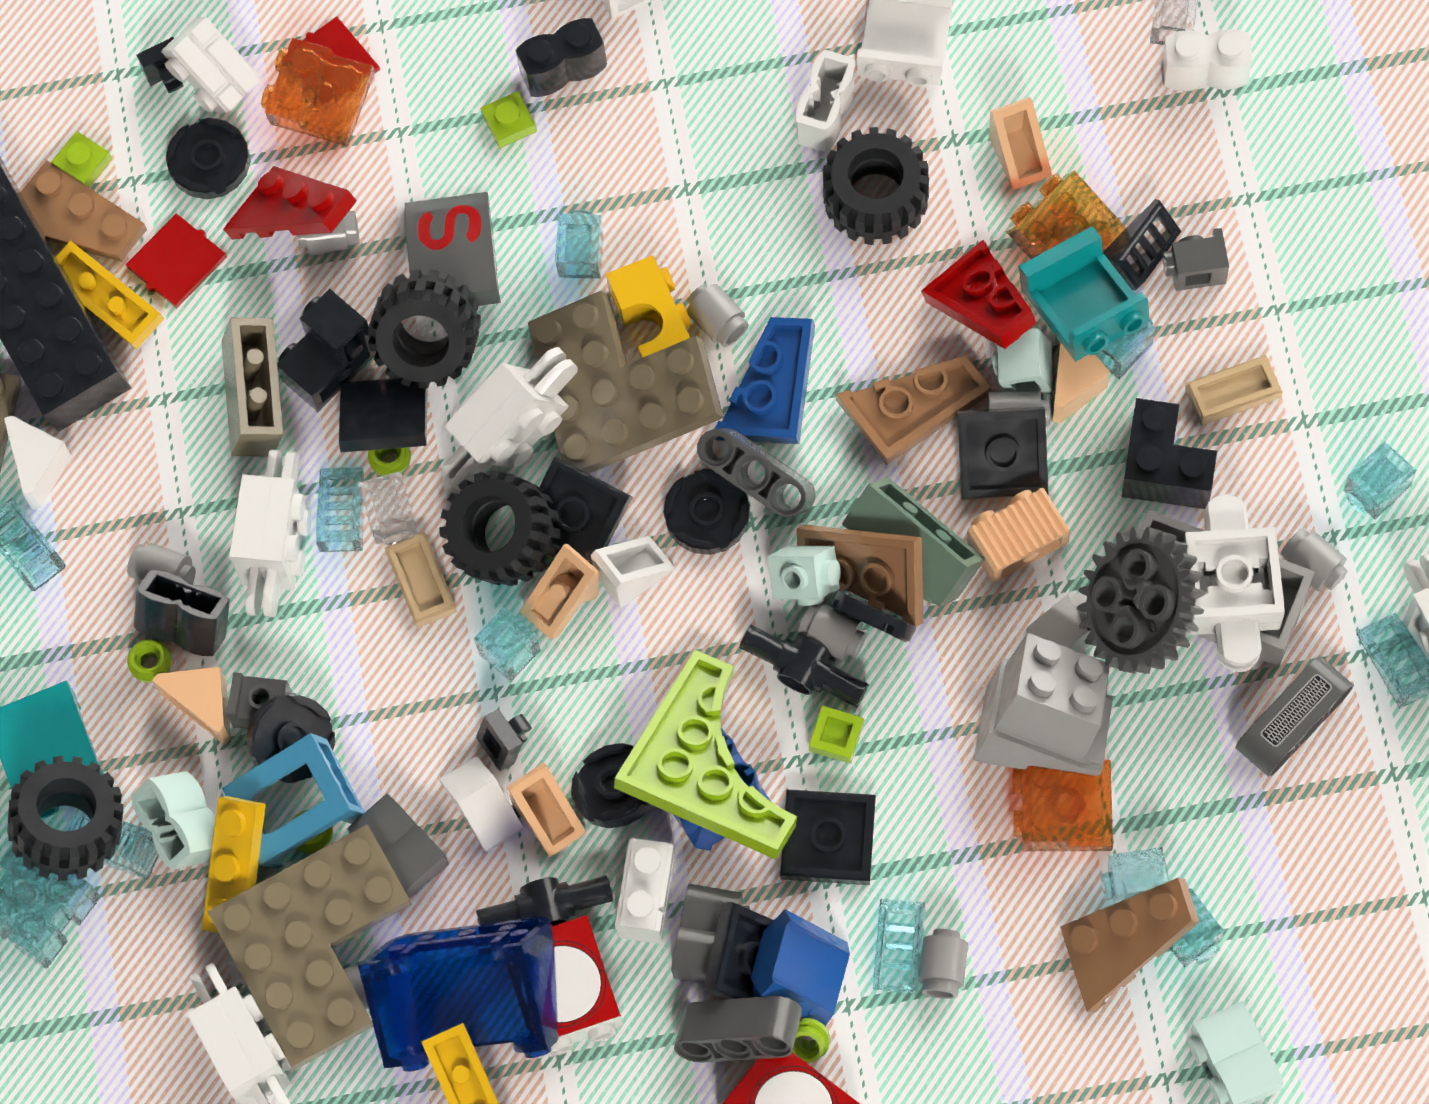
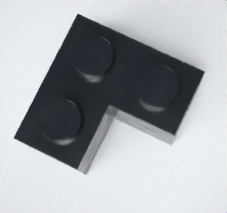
M330 288L321 297L313 298L305 306L300 317L305 336L297 344L292 343L288 345L279 356V362L277 363L278 373L282 382L317 412L340 391L341 382H349L376 354V351L370 352L368 341L370 335H367L369 327L367 320Z
M1136 398L1121 497L1206 509L1212 492L1217 451L1174 444L1180 404Z

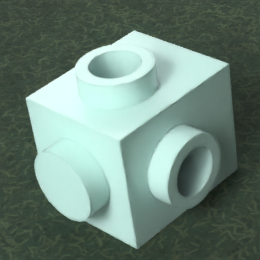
M1031 327L1006 349L997 345L998 351L993 352L992 363L994 372L998 377V382L1006 392L1041 391V394L1053 392L1052 344L1039 328Z
M787 546L767 556L773 599H798V605L810 606L824 602V596L840 588L841 569L839 562L836 560L835 546Z

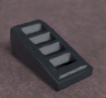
M1155 199L1103 253L1133 291H1136L1161 261L1162 253L1169 250L1182 231L1161 201ZM1156 218L1159 219L1166 229L1162 234L1153 224ZM1147 230L1155 240L1152 244L1144 235ZM1138 243L1145 251L1142 255L1135 247ZM1129 255L1135 261L1132 265L1127 260Z

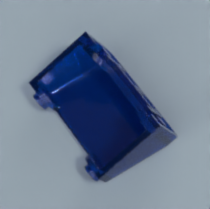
M534 917L405 934L389 940L358 965L384 1069L402 1067L403 1071L411 1072L425 1068L429 1065V1058L421 1041L461 1023H464L474 1047L512 1043L514 1051L524 1053L526 1058H536L552 1051L551 1047L559 1039L555 938L551 921L548 917Z

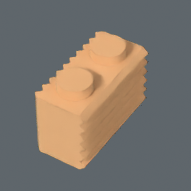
M1040 488L1033 493L1031 490L1022 491L1008 502L1009 506L1006 509H1001L998 513H994L992 510L986 511L978 515L970 523L971 526L967 529V543L985 558L981 566L993 584L1069 543L1070 529L1044 488Z

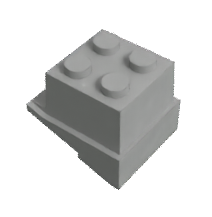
M1027 632L1010 659L1001 660L986 686L973 760L980 763L1026 770L1028 765L1099 776L1103 769L1113 701L1112 695H1106L1110 667L1106 666L1104 661Z

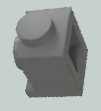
M1222 228L1213 229L1212 237L1203 238L1199 235L1184 237L1178 242L1172 243L1171 251H1164L1162 253L1165 276H1173L1175 291L1222 285L1227 282L1230 266Z
M233 672L226 715L234 728L248 729L252 716L261 707V705L255 704L256 696L269 697V701L278 695L296 693H292L287 680L243 676L242 673Z

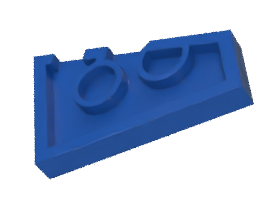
M770 317L748 361L750 366L740 386L735 387L729 399L730 406L722 422L718 421L715 429L731 428L752 442L800 443L815 332L813 319ZM718 436L715 439L717 441H726L721 436Z

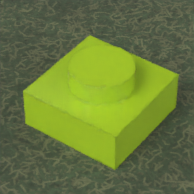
M519 91L480 108L482 116L499 149L537 132L536 124Z
M76 131L51 163L87 187H90L110 163L112 156L108 150Z
M822 706L808 746L809 751L851 764L864 727V718Z

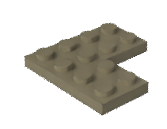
M602 290L528 322L537 362L548 350L559 347L566 354V360L570 359L578 367L577 373L558 393L569 407L561 415L562 421L554 430L560 458L589 474L724 418L704 340L698 336H693L626 365L610 298Z
M367 824L207 912L294 1071L374 1026L332 948L412 904Z

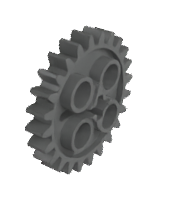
M1133 527L1130 534L1117 533V544L1108 541L1103 543L1105 556L1093 554L1092 559L1097 566L1095 571L1084 570V575L1090 580L1089 586L1080 587L1078 592L1087 596L1086 602L1077 606V610L1087 613V618L1079 624V628L1091 630L1084 642L1085 644L1096 646L1093 655L1097 658L1105 659L1106 666L1133 674L1135 672L1150 674L1151 668L1165 669V659L1178 660L1176 646L1189 648L1190 643L1185 634L1187 630L1198 632L1199 628L1192 621L1193 615L1203 614L1204 609L1196 606L1195 602L1196 599L1204 596L1206 592L1195 588V583L1203 577V572L1191 570L1198 559L1196 556L1185 554L1188 548L1186 543L1176 541V535L1162 532V530L1146 527L1144 530Z

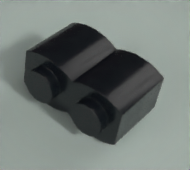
M582 18L568 22L554 34L534 36L524 41L515 50L520 74L531 97H543L553 94L562 89L569 81H582L592 78L602 72L607 66L604 42L592 18Z
M150 570L136 589L133 627L152 639L173 641L177 646L192 654L214 656L226 638L230 599L215 589L201 585H189L184 579L172 573Z

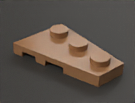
M48 160L45 161L20 192L48 241L67 245L71 240L87 253L122 262L147 231L143 222Z
M964 355L917 369L915 374L892 381H889L887 378L874 382L872 387L852 393L851 390L837 393L836 401L885 464L888 465L955 419L957 411H966L986 398L988 392H991V386L968 357Z
M803 525L797 528V546H835L836 560L839 562L841 569L839 591L844 592L847 590L868 600V605L880 611L887 609L902 616L903 622L914 627L924 623L922 537Z
M1175 878L1060 926L1087 1012H1097L1106 1004L1105 1000L1118 988L1128 985L1137 977L1135 974L1154 957H1160L1199 923L1186 879Z

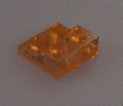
M292 38L289 48L281 47L277 54L275 70L279 71V75L275 85L268 84L262 95L261 107L266 109L264 113L270 125L349 146L375 74L374 67L334 55L331 48Z
M1074 170L1062 178L1058 173L1051 176L1038 189L1043 196L1033 206L1029 201H1026L1009 217L1014 224L1006 233L1032 259L1091 226L1101 236L1102 249L1104 251L1126 227Z
M1104 760L1103 769L1099 776L1028 765L1026 770L1012 768L1013 794H1021V810H1013V837H1022V852L1113 850L1111 760Z

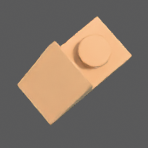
M563 545L519 612L549 639L559 637L582 603L597 598L599 594V571L570 545Z

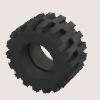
M869 127L868 134L862 135L860 129L851 132L852 140L848 141L844 137L837 142V151L830 150L827 155V165L823 167V197L827 216L829 219L834 218V227L839 232L847 229L848 238L856 241L860 236L864 237L865 244L874 245V239H882L884 245L892 243V236L897 235L901 240L908 236V226L914 229L917 228L921 223V215H925L928 208L929 167L927 160L923 161V152L919 146L912 148L911 138L905 134L900 139L897 138L896 130L887 128L886 134L878 133V127ZM882 174L894 179L900 187L887 197L873 199L860 195L852 186L864 176Z
M421 269L411 270L408 279L403 273L395 277L393 285L388 283L382 289L368 327L367 335H370L368 345L370 352L376 351L374 361L378 367L386 365L385 374L393 379L398 375L402 377L401 384L409 387L411 381L419 382V388H429L430 382H435L437 387L446 385L448 376L453 380L458 378L462 373L463 367L467 368L471 362L480 332L481 315L477 314L478 304L476 299H468L470 290L464 284L458 288L455 285L456 278L449 274L446 279L438 277V270L430 269L428 275H422ZM412 316L430 317L443 326L447 336L438 341H422L411 336L405 330L402 321Z
M491 471L490 475L483 472L474 474V482L466 479L458 484L461 492L459 494L451 492L447 501L452 504L449 510L442 509L440 518L446 520V526L439 527L440 537L448 540L442 547L445 554L454 557L451 563L456 568L464 570V574L495 585H518V579L525 582L533 579L532 571L534 569L542 572L548 566L544 561L546 556L554 557L557 548L551 546L553 539H560V529L554 528L553 523L560 521L558 512L549 508L554 504L551 498L541 493L543 489L536 484L501 471ZM509 505L515 517L513 535L504 547L491 552L485 539L486 525L490 517L498 509Z
M63 756L53 757V764L49 765L42 760L35 763L34 773L28 769L20 775V784L15 783L12 788L8 809V841H12V851L16 858L23 856V866L28 870H32L35 866L39 868L38 876L48 879L50 873L58 874V881H68V875L75 874L77 880L87 877L89 868L96 873L103 868L104 858L111 860L115 854L116 845H119L123 820L124 804L121 803L122 794L119 787H113L114 778L109 772L100 775V765L93 761L89 766L82 764L83 758L73 756L72 762H64ZM71 806L84 812L91 821L77 830L60 831L48 826L40 816L53 807Z

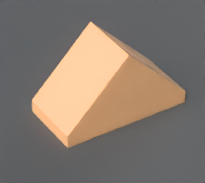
M1028 97L991 110L989 139L1011 188L1015 190L1053 176L1032 98Z
M1061 342L1053 412L1054 423H1062L1108 388L1110 370L1096 355H1087L1075 362Z
M220 667L160 673L153 678L152 682L160 695L222 744L226 745L229 742L231 736L230 721L226 715L228 706L227 680Z
M544 762L506 787L513 807L549 857H552L587 833Z

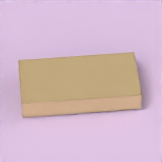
M1267 355L1187 382L1185 385L1186 393L1201 426L1279 399L1283 393Z
M425 532L385 547L386 554L416 628L457 613Z

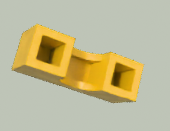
M654 255L606 273L608 290L624 327L638 321L647 320L658 324L662 328L660 334L655 339L638 346L640 359L690 338L686 329L691 327L688 313L683 303L675 305L670 292L675 291L671 275L667 267L659 269Z

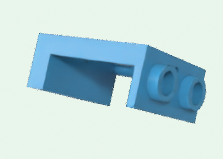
M310 733L222 788L225 796L251 801L256 794L307 763L325 798L318 805L273 832L267 834L263 828L258 864L279 869L283 866L280 858L336 823L343 821L352 824L365 813L326 738Z

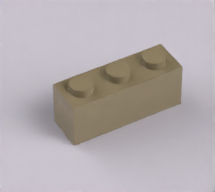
M231 317L221 340L231 456L268 457L270 450H277L283 436L273 318Z

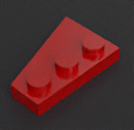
M273 166L269 172L260 178L258 186L223 230L232 240L243 239L246 233H256L260 238L272 237L275 231L289 230L293 236L332 233L357 200L347 189Z
M984 240L980 241L921 290L927 304L1003 349L1009 347L1037 323L1032 310L1015 285L1010 282L997 259L995 260Z

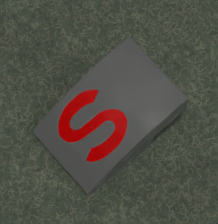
M488 192L404 203L409 273H411V270L421 269L422 275H428L430 269L438 270V277L446 279L448 274L455 277V285L458 288L464 284L470 290L468 299L475 298L478 306L501 303Z

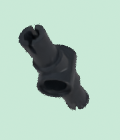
M750 624L741 640L740 649L772 664L773 670L778 672L776 675L777 679L785 686L801 694L811 695L813 690L821 693L823 690L858 708L868 689L869 683L834 667L836 662L830 660L832 657L831 653L822 645L808 638L797 637L795 641L788 638L785 642Z
M607 875L568 885L567 882L559 883L557 878L548 877L522 886L519 890L520 894L514 895L513 901L476 910V915L482 937L520 926L523 930L530 929L531 933H535L570 921V917L576 916L575 911L613 902V895Z

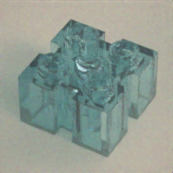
M11 847L0 861V867L5 872L0 879V938L4 941L8 938L20 952L47 970L68 942L62 931L70 921L80 926L101 897L89 882L83 878L77 880L75 874H69L68 881H58V874L50 873L48 879L38 876L39 868L35 866L32 870H28L23 866V856L16 858Z

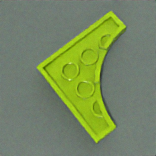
M694 650L617 773L614 780V788L777 860L796 827L797 816L768 800L753 786L748 787L734 769L735 762L727 748L721 731V708L726 690L734 675V666Z

